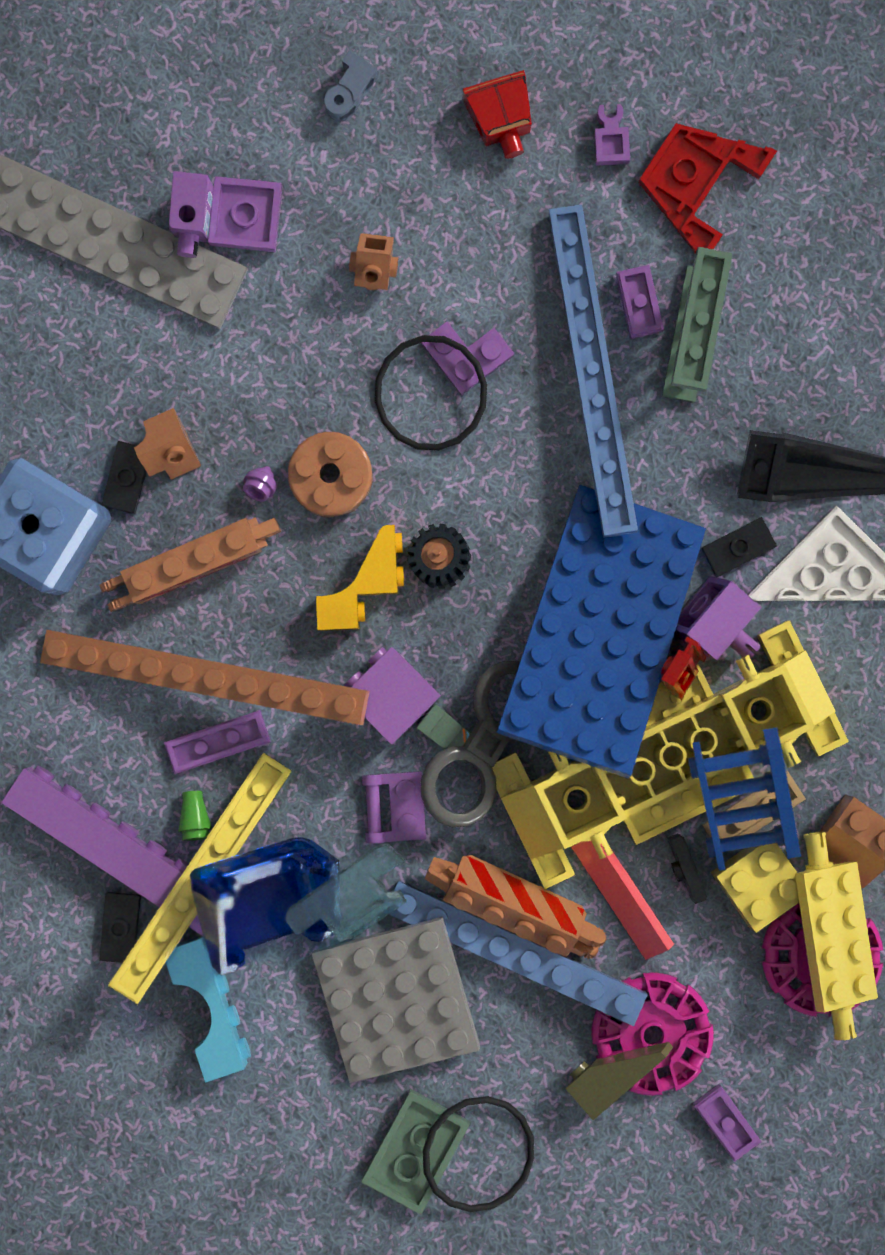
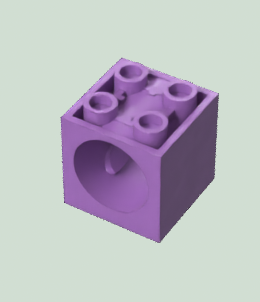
M382 647L368 661L372 667L364 675L360 671L355 673L344 686L370 691L365 719L392 745L441 695L393 647L388 651Z

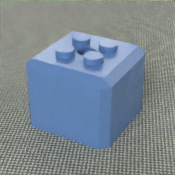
M23 458L10 460L0 475V567L40 592L53 595L68 593L112 521L109 509ZM29 515H35L39 520V528L33 534H26L22 529V522Z

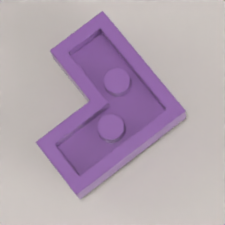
M448 321L430 334L431 336H445L464 345L480 362L485 377L514 356V352L495 328L491 329L469 347L465 345ZM421 343L461 396L479 383L474 366L461 351L444 343Z

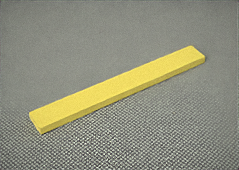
M265 753L261 755L108 986L137 1005L139 1004L291 773L290 769Z

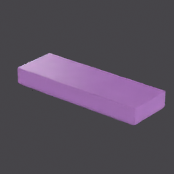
M261 710L164 742L173 772L177 774L269 743L271 740Z

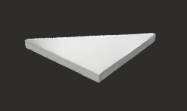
M835 506L748 596L753 601H885V553L838 506Z

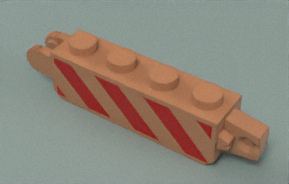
M256 517L250 520L244 518L120 571L121 575L103 582L99 586L102 592L113 591L124 584L128 589L129 595L114 599L111 603L107 604L110 612L133 603L142 604L261 553L262 548L268 546L265 539L280 533L281 530L275 518L260 524Z
M473 855L463 856L459 864L434 857L426 872L425 880L446 892L443 901L459 910H464L484 919L489 924L508 930L522 939H527L547 948L552 953L560 954L567 958L569 953L572 952L576 955L584 956V958L592 959L597 955L600 946H603L607 940L603 929L601 930L600 927L597 928L596 925L585 921L586 912L581 905Z

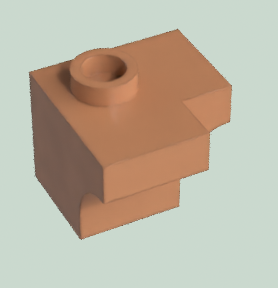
M174 408L143 421L146 435L143 441L134 449L149 477L165 470L172 480L201 467L187 432Z

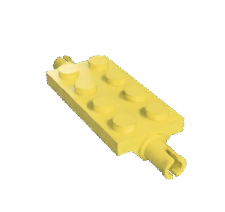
M812 832L803 834L809 865H805L806 871L795 873L815 1010L818 1012L831 1011L835 1040H850L857 1037L852 1007L855 1006L854 1004L878 998L857 862L839 864L829 862L825 838L826 832Z

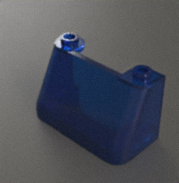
M297 837L198 867L190 873L191 892L210 964L220 975L234 973L245 964L246 957L243 950L289 934L300 932L311 941L321 942L328 937L341 933L339 860L308 838Z

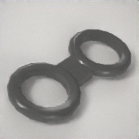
M519 661L499 662L489 667L481 675L473 692V710L478 722L463 746H451L436 753L426 764L421 777V798L426 810L437 822L449 827H467L481 820L491 809L496 796V776L492 767L496 764L509 740L516 739L496 733L499 723L492 717L489 710L488 695L492 685L498 678L507 674L516 675ZM455 760H464L471 763L481 778V793L478 801L471 809L463 813L447 811L439 803L436 795V780L439 772L447 764Z

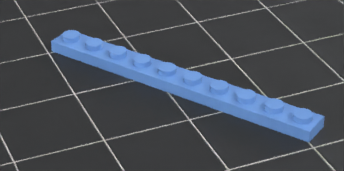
M581 204L549 209L548 216L603 538L637 533L638 527L583 206Z

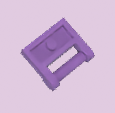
M422 771L362 775V786H366L368 832H365L366 843L426 839L425 811L421 798ZM389 784L392 831H382L379 785Z

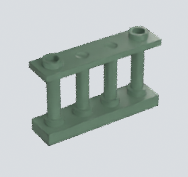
M698 247L694 266L687 265L662 397L695 403L697 391L705 392L707 390L733 253Z

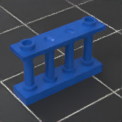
M777 727L764 729L765 744L759 745V749L703 759L700 742L693 743L695 757L688 758L692 779L699 778L712 836L706 838L709 858L716 857L719 871L726 870L723 852L774 843H777L778 846L785 845L787 859L801 857ZM762 763L763 766H770V772H764L762 777L709 786L706 775L707 772ZM767 790L768 793H775V799H769V803L714 812L712 803L714 799ZM772 817L773 820H780V825L774 826L773 830L720 839L717 827Z

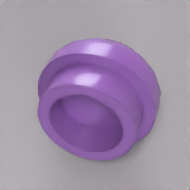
M269 466L249 471L243 479V491L247 496L256 501H266L268 497L274 495L277 489L274 474Z

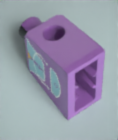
M173 171L169 229L174 237L178 238L177 255L196 258L199 242H208L214 189L208 175Z

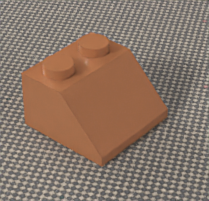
M845 794L819 832H826L825 838L829 862H833V864L857 862L861 888H864L885 870V818L855 797Z

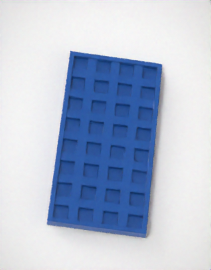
M579 484L496 733L629 779L634 769L662 676L661 670L667 660L706 528L634 503L638 527L637 533L603 538L595 489Z

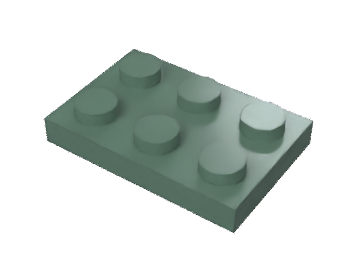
M410 1088L365 1171L361 1182L421 1215L433 1194L423 1172V1147L431 1126L447 1108ZM456 1113L450 1115L436 1131L429 1151L430 1171L437 1185L470 1125L469 1120Z

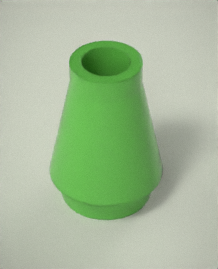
M183 792L178 833H182V841L204 840L209 835V830H212L203 800V792Z

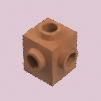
M360 234L356 252H351L349 272H355L354 286L364 287L368 290H388L390 277L396 278L399 258L393 257L394 237Z

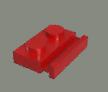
M688 636L684 640L687 645L685 651L678 650L675 657L670 656L661 670V674L664 675L661 680L670 694L681 700L699 672L696 667L699 660L702 662L706 660L700 643Z

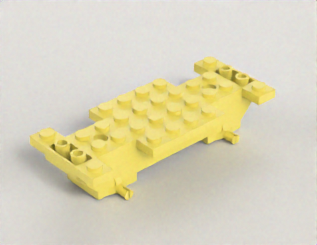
M790 620L757 635L771 666L757 672L749 655H746L735 661L744 679L722 690L712 693L699 664L696 665L699 672L682 700L670 694L661 681L634 769L629 779L576 760L569 763L567 758L559 755L561 759L559 761L556 753L548 751V754H550L557 770L530 782L516 752L496 762L494 767H492L496 776V789L545 889L575 875L563 848L567 849L579 842L592 841L599 859H602L606 856L600 844H602L608 856L613 853L604 834L612 826L624 821L634 843L638 845L706 812L699 778L692 779L688 758L695 757L694 742H700L702 756L705 759L759 749V745L765 744L763 730L777 727L783 758L787 768L801 762L792 743L803 733H805L815 755L818 757L849 742L824 686L806 650L803 649ZM756 701L763 702L766 707V714L760 720H756L751 714V707ZM748 765L706 773L709 786L754 778ZM576 789L582 790L585 794L584 804L578 808L570 807L567 802L569 793ZM739 795L712 800L713 808Z

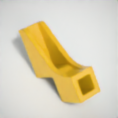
M385 525L379 530L355 580L350 586L332 595L316 596L318 631L360 629L359 622H365L366 616L365 602H358V596L398 594V587L404 586V567L397 566L396 553H403L402 533H395V525Z

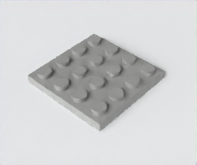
M443 917L324 947L312 952L349 1083L480 1050L481 1046Z

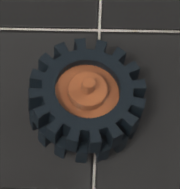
M434 524L428 525L429 530L424 531L423 528L418 531L420 536L418 538L413 536L411 539L413 545L412 547L408 546L407 551L410 555L408 563L412 571L422 583L425 582L429 587L434 588V586H438L439 589H445L447 584L451 587L455 586V581L458 578L462 581L465 578L463 573L465 571L469 572L470 548L464 537L455 528H447L445 524H439V527H435Z

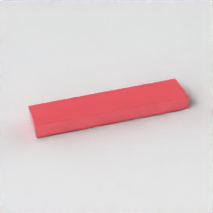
M592 841L579 842L571 846L645 960L668 951L674 943L614 852L608 856L602 844H600L606 857L599 859Z

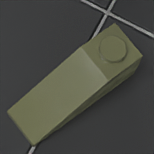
M666 1042L625 1051L605 1058H597L590 1065L583 1061L570 1073L573 1080L565 1089L589 1117L595 1120L664 1060L673 1049V1046Z

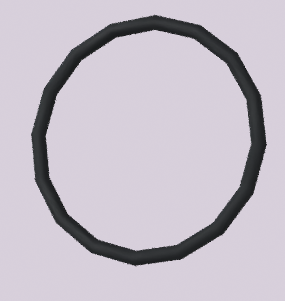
M421 335L402 342L384 359L375 380V404L381 422L397 440L417 450L439 451L461 443L477 428L486 409L487 382L480 362L464 345L445 336ZM422 342L444 343L461 351L474 366L481 385L480 406L472 423L456 438L439 444L418 443L401 435L387 419L381 402L382 379L390 362L404 349Z
M493 1097L467 1098L446 1109L431 1126L423 1147V1172L432 1192L448 1206L467 1212L491 1210L510 1200L527 1181L535 1159L533 1133L523 1114L509 1102ZM489 1103L508 1110L520 1121L527 1136L528 1158L522 1176L508 1193L492 1202L469 1205L454 1201L438 1188L430 1171L429 1151L436 1131L450 1115L468 1105Z

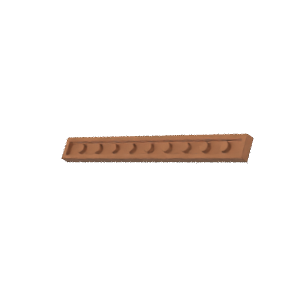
M46 630L40 663L357 725L364 724L370 692L368 690Z

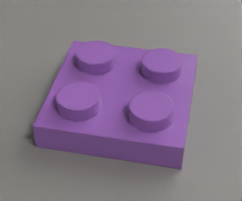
M215 176L208 244L216 247L276 252L283 189L282 183Z

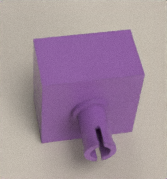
M710 576L681 610L674 634L683 642H685L684 640L687 636L699 642L705 656L714 660H718L729 646L742 657L749 655L751 659L755 654L750 650L753 649L758 652L760 644L753 640L743 629L761 607L732 581Z

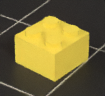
M777 843L745 848L725 862L726 870L719 871L717 867L711 872L748 927L755 933L799 903L795 878L797 871Z

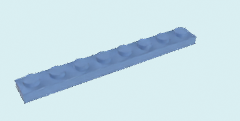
M398 881L384 912L411 925L443 917L450 943L632 1026L635 1025L648 995L640 989L574 959L552 953L547 948L527 939H522L508 930L489 924L484 919L464 910H459L442 899L401 881Z

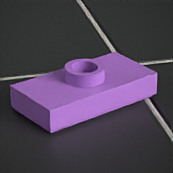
M650 265L616 272L630 339L663 332L664 328Z
M720 1083L692 1103L734 1162L762 1142Z

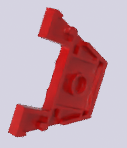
M676 123L640 177L638 183L696 254L698 247L714 249L723 236L722 233L698 219L695 213L726 165L731 162L759 180L777 150L766 146L761 148L745 144L746 141L743 140L734 141L718 137L716 133Z

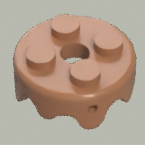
M322 432L308 437L293 452L288 466V481L294 497L305 509L317 516L330 518L349 514L362 504L370 493L373 473L366 451L356 440L339 432ZM326 465H335L340 471L339 478L333 483H326L321 479V470Z

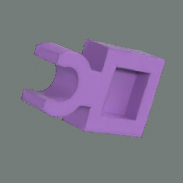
M617 104L615 109L616 116L613 118H609L604 114V105H600L598 108L597 120L603 128L594 130L596 166L629 164L630 162L628 127H619L623 116L621 104Z

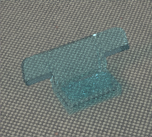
M387 843L377 845L289 907L286 913V922L296 935L301 934L322 919L339 941L357 937L407 902L401 890L388 892L380 880L382 876L403 863L405 859L391 845Z

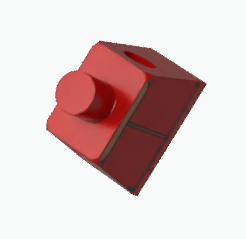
M524 70L463 88L462 99L485 146L500 142L506 159L515 158L523 154L524 150L519 136L529 134L532 125Z

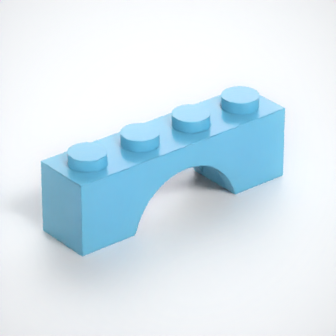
M201 935L178 943L166 961V965L173 985L193 988L204 997L211 1011L210 1031L195 1048L206 1083L244 1070L248 1063L246 1058L251 1057L246 1038L240 1039L236 1026L240 1025V1019L235 1005L229 1006L225 993L229 992L226 976L224 973L218 974L214 962L219 960L217 948L214 943L208 942Z

